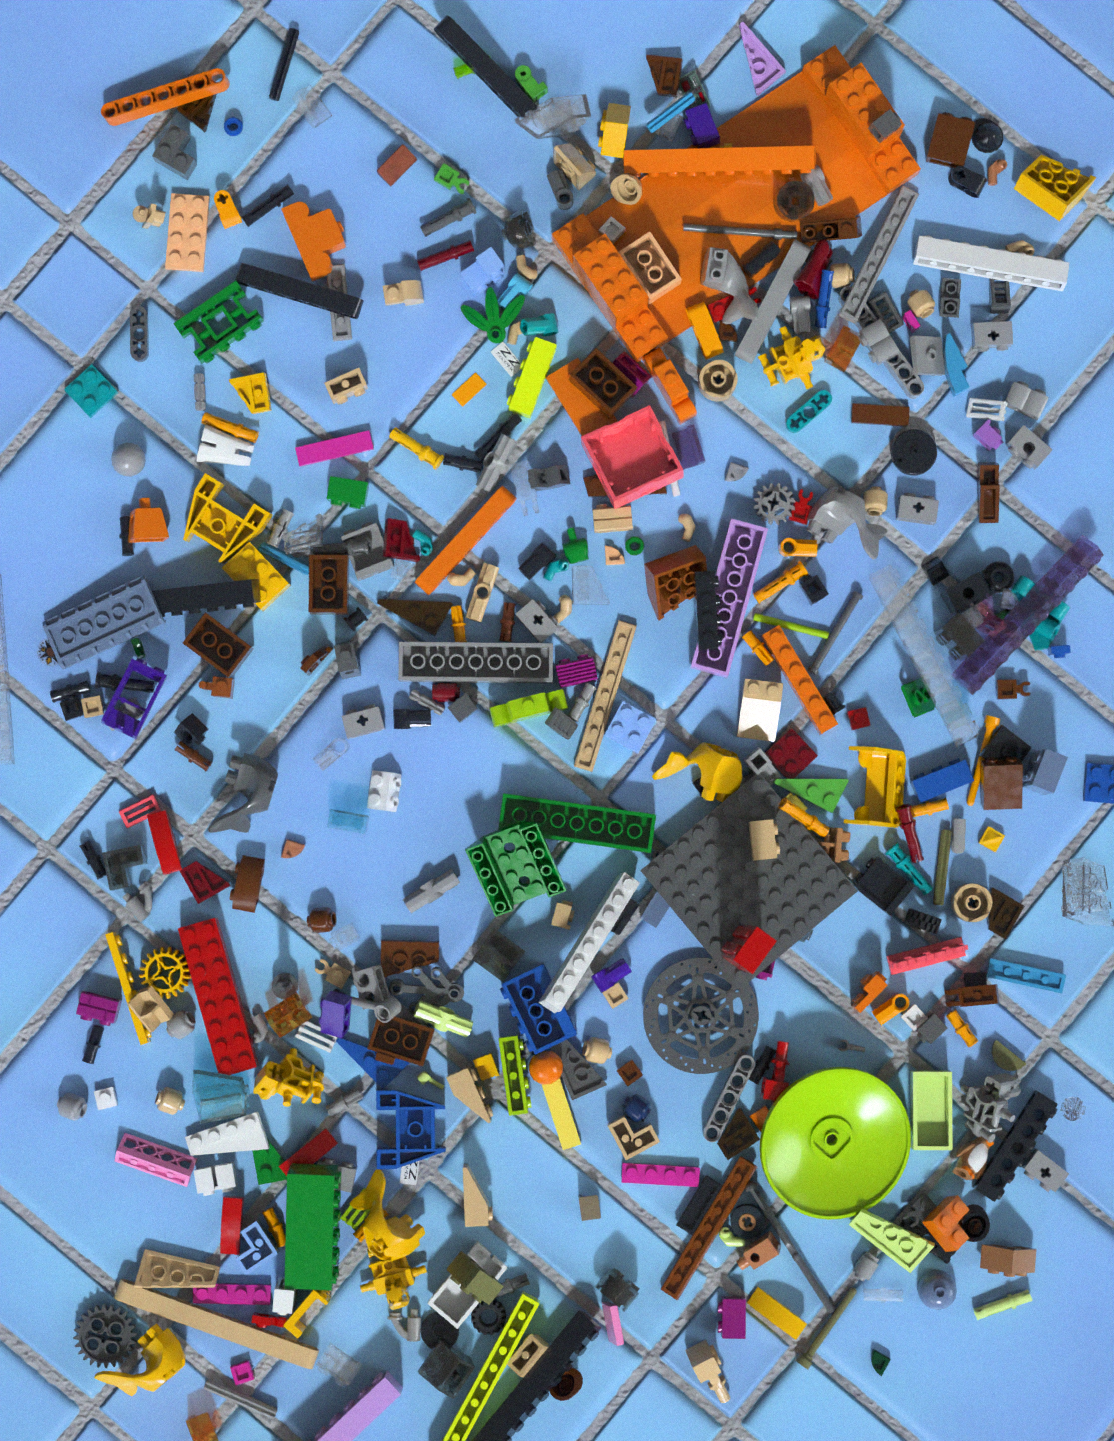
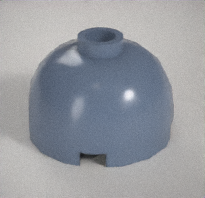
M932 1270L921 1277L918 1282L917 1291L924 1305L931 1309L941 1310L953 1303L956 1298L957 1288L955 1281L949 1274L941 1270Z

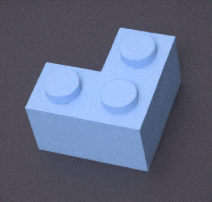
M492 247L475 257L476 262L460 272L462 279L474 295L476 293H483L488 289L489 284L492 282L497 283L504 278V264Z
M259 1218L241 1230V1234L250 1248L238 1255L235 1260L246 1276L280 1252V1249Z

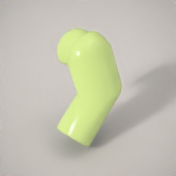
M728 1227L720 1229L719 1237L726 1246L745 1247L744 1238L735 1237Z

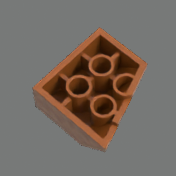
M696 545L644 564L647 594L659 621L671 609L674 611L679 608L678 604L686 599L690 600L695 597L694 573L707 571L706 556Z

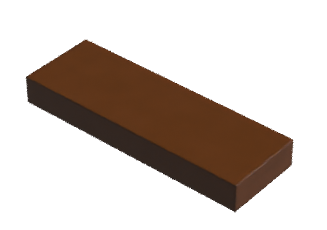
M853 403L851 423L908 427L910 407Z

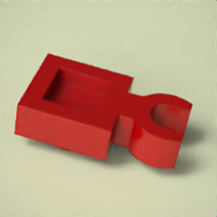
M801 489L798 493L800 501H796L793 504L796 509L791 510L792 517H789L788 520L807 525V518L812 509V506L807 505V503L811 501L813 492H810L808 498H804L802 496L803 489Z
M254 1312L251 1323H256L255 1326L260 1328H267V1325L284 1328L283 1325L287 1318Z

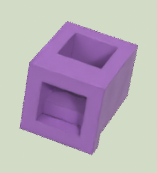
M989 419L973 435L988 451L992 448L996 450L1003 443L1000 436L1001 432L995 426L991 427L989 425L991 423Z

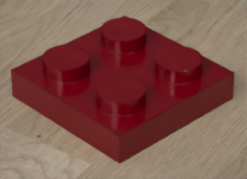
M792 728L765 753L786 779H794L818 756Z

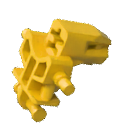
M784 326L779 329L784 341L783 344L775 348L770 347L769 349L774 364L770 365L766 353L758 356L764 368L763 373L767 375L771 387L779 384L773 372L778 370L784 385L789 380L797 377L801 379L806 389H810L813 387L809 375L813 370L811 362L822 358L825 347L819 336L814 335V337L801 341L798 336L792 338L787 327Z
M291 1048L289 1054L279 1064L272 1061L265 1064L255 1078L253 1093L258 1094L261 1099L267 1100L277 1092L283 1096V1105L286 1107L291 1105L293 1095L301 1097V1103L304 1104L313 1094L312 1102L318 1104L321 1102V1092L324 1090V1073L316 1072L314 1075L315 1065L312 1064L309 1068L303 1066L302 1059L297 1057V1049Z
M367 1249L369 1258L375 1256L369 1251V1249ZM406 1256L393 1261L376 1260L368 1264L373 1273V1280L360 1285L362 1293L376 1290L378 1295L385 1294L389 1308L392 1310L407 1306L410 1301L407 1287L414 1284V1277L426 1273L427 1269L425 1265L411 1268L408 1265Z

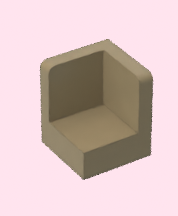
M598 1195L578 1196L582 1221L600 1219Z

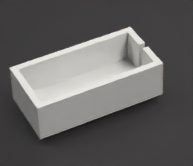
M479 1241L466 1254L497 1280L508 1268L495 1255L490 1257L491 1251ZM450 1274L431 1296L427 1304L458 1329L479 1302L471 1296V1292L469 1295L459 1288L461 1284L458 1285L450 1279L452 1275Z

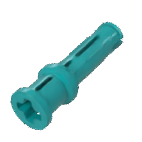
M898 842L895 843L885 854L892 858L896 863L895 866L899 869L901 868L925 896L933 887L910 862V856L901 850L900 844Z

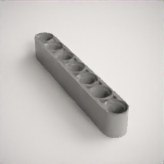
M794 240L758 309V319L752 320L734 356L752 364L794 284L793 280L803 267L812 249L811 247Z
M851 286L844 287L838 297L841 306L845 302L843 294L849 293L852 288ZM866 304L863 308L864 315L859 316L855 323L859 331L865 328L866 324H872L877 321V318ZM899 350L896 362L888 360L883 364L906 396L916 399L924 391V384L918 375L913 374V368ZM899 370H906L908 372V377H901L899 375ZM910 385H917L919 392L913 393L910 390Z

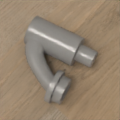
M147 881L138 888L140 894L144 893V905L136 896L132 897L129 893L122 897L127 902L126 907L140 922L151 914L152 909L150 891L152 885Z
M410 1309V1316L407 1317V1330L399 1321L402 1319L401 1312H389L387 1319L392 1321L395 1329L403 1338L411 1342L420 1341L421 1317L418 1316V1309Z

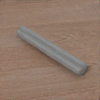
M208 1379L205 1383V1390L273 1419L277 1413V1408L216 1381Z

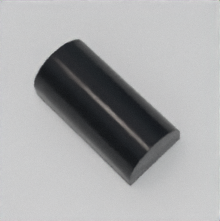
M770 241L742 265L743 270L752 278L780 254V248L773 241Z

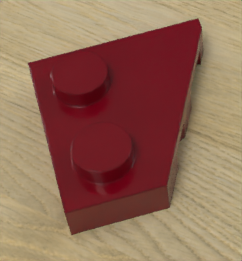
M387 518L385 521L383 556L419 562L420 556L416 554L413 546L415 543L409 533L407 522Z
M198 861L180 870L198 904L231 886L229 882Z

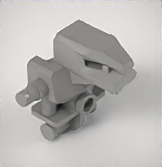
M1002 1073L986 1077L984 1085L968 1087L965 1084L962 1085L960 1090L967 1095L966 1102L970 1106L969 1111L963 1113L968 1118L965 1122V1127L971 1129L977 1137L982 1136L989 1143L993 1142L995 1134L990 1132L1002 1130V1126L999 1125L1000 1117L1010 1122L1015 1120V1115L1008 1110L1007 1100L1020 1094L1019 1083H1021V1080L1010 1074Z

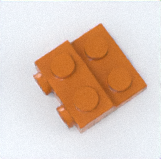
M879 971L866 974L860 980L862 984L859 986L864 993H859L853 998L852 1001L854 1003L851 1007L861 1013L888 986L885 983L887 979Z

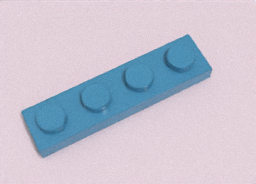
M989 958L986 977L1061 994L1063 993L1066 978L1065 974Z

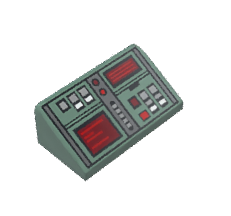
M695 70L681 77L679 87L683 96L691 92L695 97V101L689 105V109L707 103L709 108V99Z

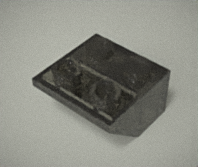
M494 928L472 960L503 982L525 953V950Z
M438 1340L417 1372L438 1391L454 1399L474 1370L475 1365L471 1357Z

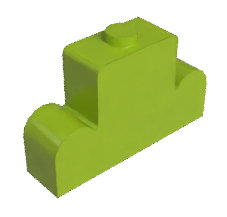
M564 689L511 700L506 704L490 707L489 710L495 728L550 714L555 707L560 711L566 710L568 705Z

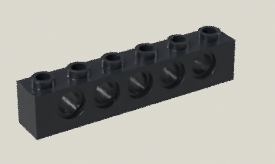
M1035 1090L989 1160L985 1172L976 1180L973 1188L994 1202L996 1199L1000 1200L1005 1192V1185L1007 1183L1010 1184L1014 1179L1016 1168L1021 1167L1025 1162L1026 1157L1024 1156L1027 1151H1031L1036 1145L1037 1141L1035 1139L1038 1134H1043L1047 1128L1046 1122L1049 1118L1052 1119L1055 1116L1058 1104ZM1040 1109L1042 1117L1035 1120L1033 1113L1035 1110ZM1029 1125L1032 1129L1031 1134L1024 1136L1023 1128ZM1015 1142H1020L1021 1149L1018 1152L1012 1150V1145ZM1005 1158H1009L1011 1161L1008 1168L1002 1167V1161ZM995 1174L1000 1176L998 1184L991 1183V1178Z

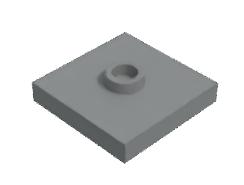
M911 336L913 374L945 375L942 338Z

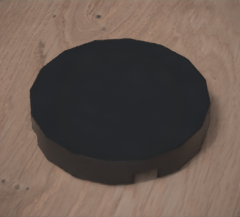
M437 1311L429 1314L424 1319L421 1326V1337L430 1349L445 1351L457 1342L459 1328L454 1327Z

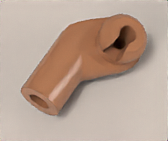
M998 159L988 167L989 186L997 185V175L1006 169V160Z

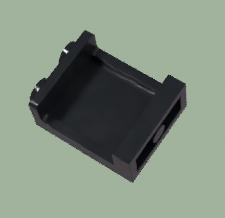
M879 856L875 859L872 857L865 865L867 867L866 871L863 874L860 872L853 880L855 882L853 886L888 916H891L915 885L898 874L882 861Z

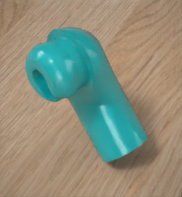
M416 529L412 537L420 542L421 554L428 556L433 551L432 539L419 529Z
M564 559L550 562L543 578L551 582L555 573L568 570L569 563Z

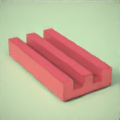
M154 794L120 810L119 813L128 829L148 819L147 815L162 810ZM152 800V804L125 816L124 813ZM153 807L156 808V810H154V811H152V812H150V813H148V814H146V815H144V816H142V817H140V818H138V819H136V820H134V821H132V822H130V823L128 822L129 819H131V818H133V817H135V816H137V815H139V814H141V813H143V812H145V811H147V810H149V809H151V808H153Z

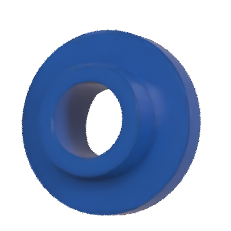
M230 117L224 123V130L229 136H238L243 130V124L240 119ZM235 124L237 125V128L235 130H231V125Z

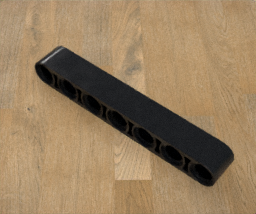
M446 15L435 26V33L523 123L527 124L540 111L537 105L450 16Z
M240 263L235 278L238 284L353 319L359 318L364 302L360 298L245 263Z

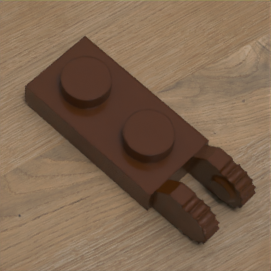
M997 984L944 990L945 995L959 994V1001L946 1002V1007H967L1000 1003Z

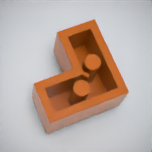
M958 1195L945 1197L922 1221L945 1252L957 1251L969 1239L958 1224L961 1218L969 1211V1208Z

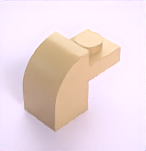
M404 280L401 283L383 286L386 306L405 303V306L424 303L421 282L418 280Z

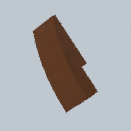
M978 462L979 523H999V464L997 462Z

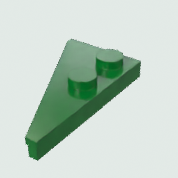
M268 1137L270 1149L252 1150L258 1185L287 1180V1176L278 1167L285 1160L277 1152V1149Z

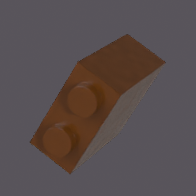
M938 113L926 162L950 168L964 167L975 122L968 117L957 118L953 117L954 115L951 113Z
M990 757L986 760H981V806L983 810L1022 809L1023 764L1021 760L1017 759V757H1006V759L1000 760Z

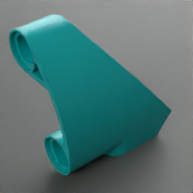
M1020 575L1011 589L1012 595L1035 651L1048 649L1070 607L1061 600L1050 598L1037 589L1033 581Z

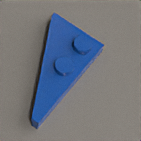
M342 1038L336 1040L382 1089L409 1064V1062L395 1058L392 1065L383 1063L375 1059L377 1052L367 1049L368 1047Z

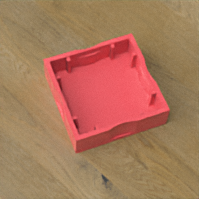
M650 405L625 416L614 424L603 426L581 437L582 447L614 510L684 478L683 468L674 450L666 441L662 427Z

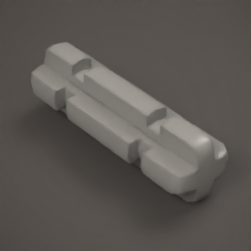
M196 373L194 374L196 411L206 410V403L204 402L205 385L203 384L205 378L204 374Z
M412 690L409 695L411 700L418 701V704L431 711L434 710V713L442 715L445 710V706L440 703L437 704L436 701L424 694L421 695L417 690Z

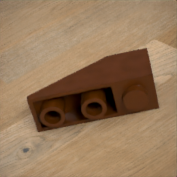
M861 217L800 224L802 243L818 242L820 240L853 239L862 236Z

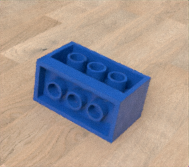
M544 963L503 982L502 988H500L504 999L508 998L511 1003L508 1008L512 1016H517L519 1020L517 1027L521 1035L525 1033L528 1039L525 1043L529 1052L533 1051L535 1055L577 1035V1031L565 1006L560 1012L553 1013L539 1003L552 981ZM524 988L532 989L531 997L523 996ZM536 1005V1007L541 1008L539 1015L531 1013V1010H533L532 1006ZM541 1023L550 1026L548 1027V1032L539 1030Z

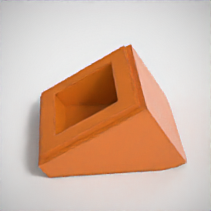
M765 1105L749 1116L760 1132L769 1112Z

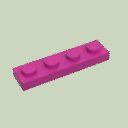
M622 1162L621 1183L699 1187L700 1167Z
M216 1283V1286L213 1288H193V1303L271 1305V1284Z

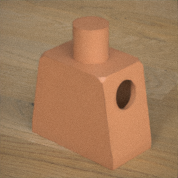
M769 1230L746 1246L743 1256L737 1259L736 1262L741 1270L748 1266H751L754 1270L779 1255L781 1245L771 1230Z

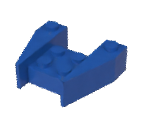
M376 1089V1110H396V1147L377 1148V1169H397L445 1152V1146L435 1147V1109H445V1105L397 1089Z

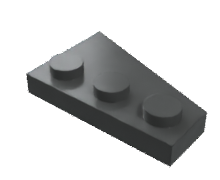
M568 1040L550 1047V1051L558 1054L562 1060L563 1072L561 1076L572 1100L607 1085Z

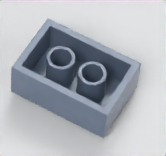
M1049 749L1036 751L1035 754L1032 753L1029 764H1031L1030 769L1025 771L1023 775V787L1042 795L1054 794L1068 757Z

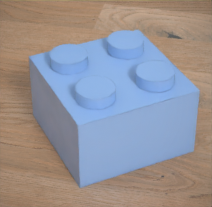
M622 701L604 736L638 754L656 719Z

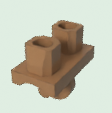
M830 828L829 835L825 836L824 842H819V845L824 846V851L834 863H840V861L849 859L848 850H841L842 842L850 841L851 833L844 831L843 828Z

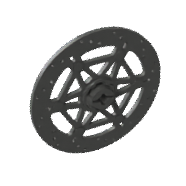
M711 958L686 959L668 967L652 983L644 1002V1029L652 1048L669 1065L688 1073L709 1074L730 1067L738 1061L740 1056L748 1051L757 1032L759 1011L751 986L747 983L740 991L735 992L738 988L715 960ZM711 973L726 980L731 985V988L724 991L704 981L703 974ZM686 974L692 975V982L673 995L666 993V989L675 980ZM697 985L701 988L702 999H696ZM705 986L719 992L720 995L708 1000ZM692 988L691 1001L678 998L680 994ZM737 997L741 999L744 1011L742 1028L736 1027L734 1023L733 1000ZM725 998L726 1001L716 1009L713 1002ZM674 1001L686 1004L685 1011L673 1004ZM660 1003L667 1005L669 1031L665 1034L661 1033L658 1024V1007ZM696 1003L697 1005L706 1003L707 1005H709V1007L707 1008L705 1006H698L693 1008L692 1005ZM727 1005L729 1006L730 1022L719 1016V1013ZM672 1009L683 1016L675 1026H673ZM704 1011L703 1015L708 1019H701L699 1021L695 1013ZM717 1020L725 1024L728 1030L715 1027ZM683 1023H686L688 1029L677 1034L676 1030ZM693 1023L696 1024V1025H699V1026H700V1025H705V1024H710V1026L707 1027V1028H705V1027H699V1029H698V1028H695V1027L692 1026V1025H693ZM711 1030L724 1034L712 1044L709 1043ZM694 1032L697 1045H694L682 1039L681 1037L688 1033ZM699 1033H706L705 1046L701 1044ZM729 1036L736 1039V1042L726 1052L713 1058L710 1057V1049ZM676 1040L697 1050L698 1059L681 1055L670 1044Z

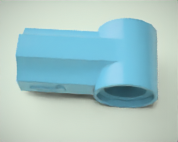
M516 273L509 282L508 288L498 299V305L505 310L519 295L526 296L533 284L521 274Z

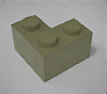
M462 1251L446 1269L452 1275L450 1279L458 1285L461 1284L459 1288L469 1295L471 1292V1296L479 1303L483 1300L490 1305L504 1287L493 1275L482 1269L471 1257Z

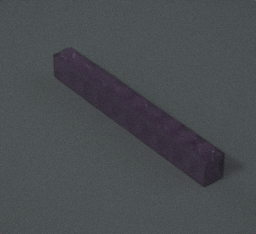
M1082 535L951 674L954 680L971 695L980 690L988 678L995 674L996 670L1022 645V642L1035 631V628L1048 617L1049 613L1060 605L1064 597L1073 591L1079 581L1087 576L1094 565L1100 562L1104 556L1100 548Z

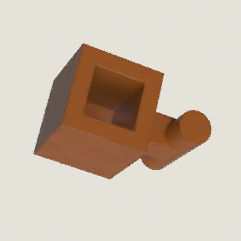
M213 676V682L201 681L199 682V687L203 690H211V696L233 699L235 680L233 678Z

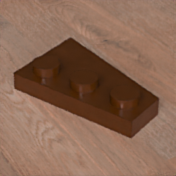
M381 940V966L384 977L410 970L415 965L422 967L439 962V941Z

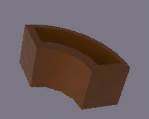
M242 855L241 862H237L235 873L238 875L235 889H231L230 900L233 901L232 909L255 913L264 875L265 859Z

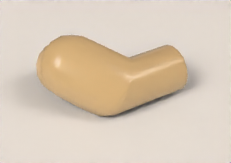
M469 568L463 575L450 573L447 580L453 586H465L476 573Z

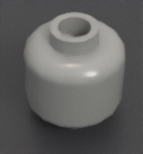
M180 1010L176 1012L172 1019L167 1021V1033L171 1037L183 1039L194 1031L195 1018L188 1011Z
M73 1093L65 1094L57 1102L59 1114L73 1121L83 1118L87 1111L85 1099Z

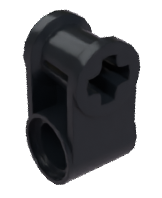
M957 166L950 173L948 182L951 186L965 192L967 195L979 198L987 179L963 166Z

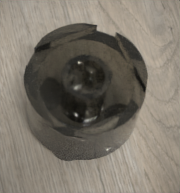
M788 182L775 193L773 199L774 209L778 216L786 221H799L813 210L814 192L804 182ZM793 198H796V204L793 205L791 201Z
M609 1268L595 1285V1288L599 1290L601 1287L600 1292L616 1306L620 1307L622 1305L621 1310L625 1312L639 1295L637 1291L640 1288L629 1280L625 1282L623 1280L624 1275L615 1268L611 1270Z

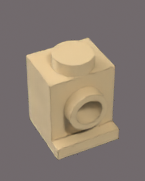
M562 900L561 903L557 902L551 925L570 930L571 926L567 925L568 921L572 922L575 911L571 910L573 902Z

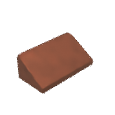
M402 144L378 168L377 174L389 186H392L417 159Z

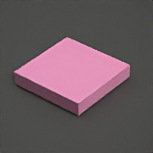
M609 1301L602 1302L608 1341L616 1346L624 1345L618 1307Z

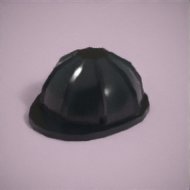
M987 118L975 120L971 137L974 147L983 153L997 151L1004 140L1001 128Z
M976 1204L968 1205L969 1211L961 1218L958 1224L969 1237L967 1241L978 1242L989 1233L990 1221L984 1208Z

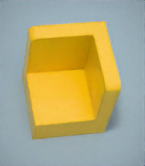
M492 1053L473 1059L475 1068H477L482 1081L499 1076Z

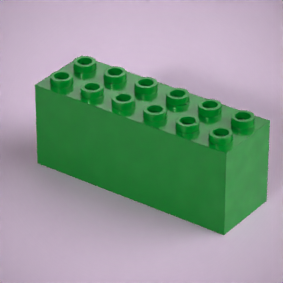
M292 1163L287 1173L284 1289L332 1290L333 1284L337 1283L339 1266L336 1265L340 1254V1248L336 1247L340 1239V1228L337 1227L341 1215V1210L337 1209L341 1201V1190L337 1189H339L342 1176L341 1171H338V1165Z

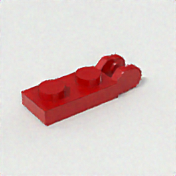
M756 287L748 289L749 295L757 291ZM733 295L706 305L713 323L723 320L726 309L734 300ZM760 298L753 299L757 304L761 302Z

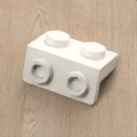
M372 770L367 808L396 812L399 804L398 797L402 775Z

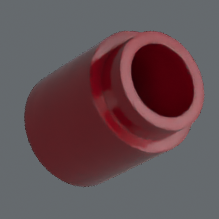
M438 683L432 687V699L437 700V702H455L457 698H460V687H457L456 683Z

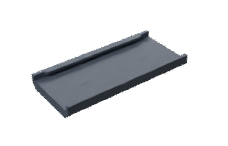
M146 575L42 622L44 631L62 669H67L166 623L148 584Z

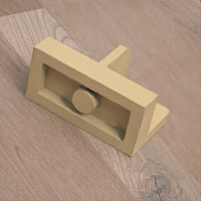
M152 986L140 989L128 1002V1006L150 1033L154 1032L162 1022L171 1020L174 1015Z

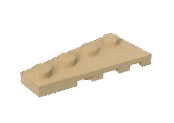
M145 1249L134 1288H213L216 1286L220 1267Z

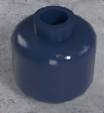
M634 1094L631 1098L627 1096L622 1104L624 1107L623 1115L635 1123L644 1122L651 1111L649 1108L650 1102L638 1094Z

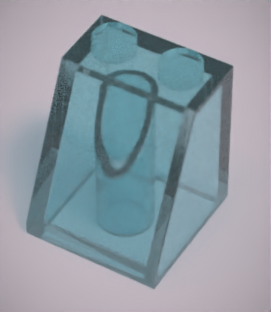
M197 1069L193 1070L192 1094L200 1124L246 1116V1108L249 1107L248 1096H250L248 1084L245 1085L243 1077Z

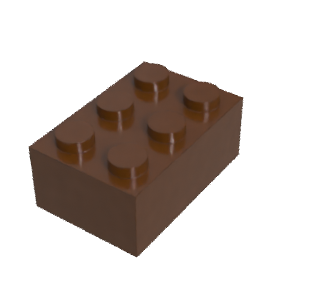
M597 348L569 375L568 379L609 419L632 397L638 388Z
M309 555L308 612L310 614L349 615L348 555Z
M206 612L183 641L185 646L228 678H232L254 649Z
M395 1016L387 1023L377 1019L367 1049L424 1066L436 1028L399 1016Z

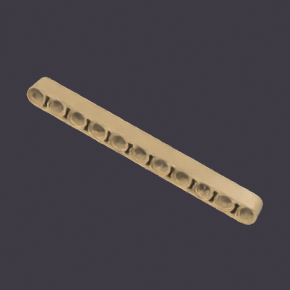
M120 1279L114 1295V1299L292 1364L307 1369H313L319 1349L152 1288H134L135 1282Z

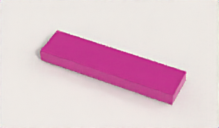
M368 430L295 447L299 466L302 467L374 450L370 431Z

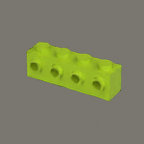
M518 1035L499 1037L509 1116L528 1113V1108H532L530 1096L526 1097V1089H529L528 1077L523 1075V1070L526 1069L525 1058H521L520 1050H524L522 1038L519 1039Z

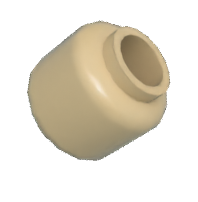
M849 263L831 265L830 270L834 271L833 288H844L854 282V268Z
M916 289L909 294L907 305L915 317L926 318L934 312L935 301L927 290Z
M873 486L863 493L865 511L868 515L880 516L887 510L888 494L881 487Z
M591 1037L588 1041L584 1042L582 1055L585 1056L588 1062L603 1064L607 1058H611L612 1047L609 1046V1042L606 1039Z
M165 1087L163 1090L160 1089L158 1091L155 1104L159 1111L174 1115L178 1110L182 1111L185 1100L182 1099L181 1091Z

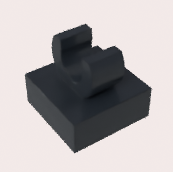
M79 697L60 703L66 721L84 716Z

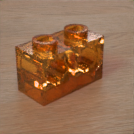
M297 992L264 1012L269 1025L280 1038L312 1018L307 1005Z

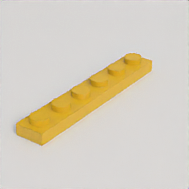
M116 932L105 934L128 1004L138 993V990H134L132 984L134 977L131 971L128 972L126 966L129 963L126 953H122L120 947L123 945L122 939ZM129 1007L140 1045L151 1042L152 1033L146 1029Z

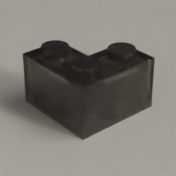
M144 845L102 853L110 891L132 887L129 868L147 864Z

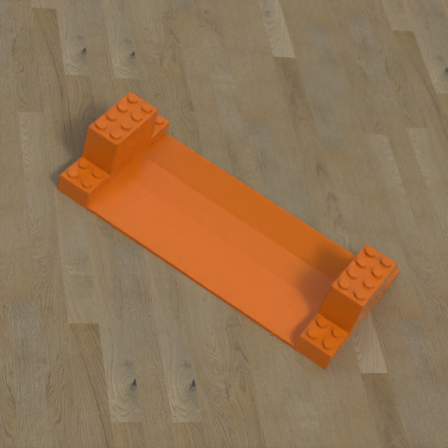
M836 45L805 64L800 73L717 127L720 144L710 147L720 148L724 143H732L733 148L816 146V166L818 165L821 168L825 177V183L833 196V200L818 207L810 190L803 184L799 170H792V174H781V170H773V174H762V170L754 171L753 175H743V171H735V175H724V171H716V175L705 176V172H697V176H686V172H678V176H667V173H659V177H648L647 174L640 179L642 183V196L636 204H623L613 197L586 216L582 213L552 233V240L630 355L638 363L642 360L643 356L662 347L692 327L686 313V308L703 301L708 305L731 295L700 284L702 265L708 247L728 250L741 267L747 280L748 288H750L781 267L794 240L802 243L801 223L856 217L917 176L921 168L900 139V135L905 127L902 120L900 121L902 125L899 129L881 143L869 131L868 127L889 109L894 113L896 111L862 62L851 69ZM691 145L686 149H694L697 148V146ZM611 216L626 228V231L614 244H612L606 234L601 235L599 233V229ZM683 223L768 230L781 228L782 231L797 232V239L782 238L781 240H773L772 237L683 231ZM648 232H651L682 279L680 285L651 304H648L649 296L618 253ZM773 241L780 248V254L755 276L750 278L743 270L742 265L767 243ZM807 242L803 244L811 247L817 242Z

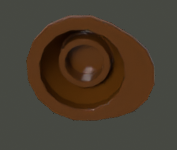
M575 1368L565 1372L561 1376V1382L551 1388L550 1394L556 1400H569L582 1388V1374Z

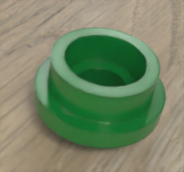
M637 536L630 537L625 543V549L630 555H639L644 550V542ZM637 543L638 548L635 550L632 549L631 544Z

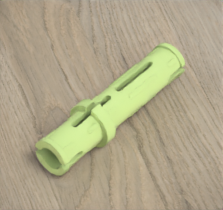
M1026 1289L1014 1295L1008 1294V1297L973 1308L977 1321L1010 1308L1016 1309V1306L1032 1302L1029 1290Z

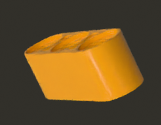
M704 301L686 308L687 316L705 360L724 353Z

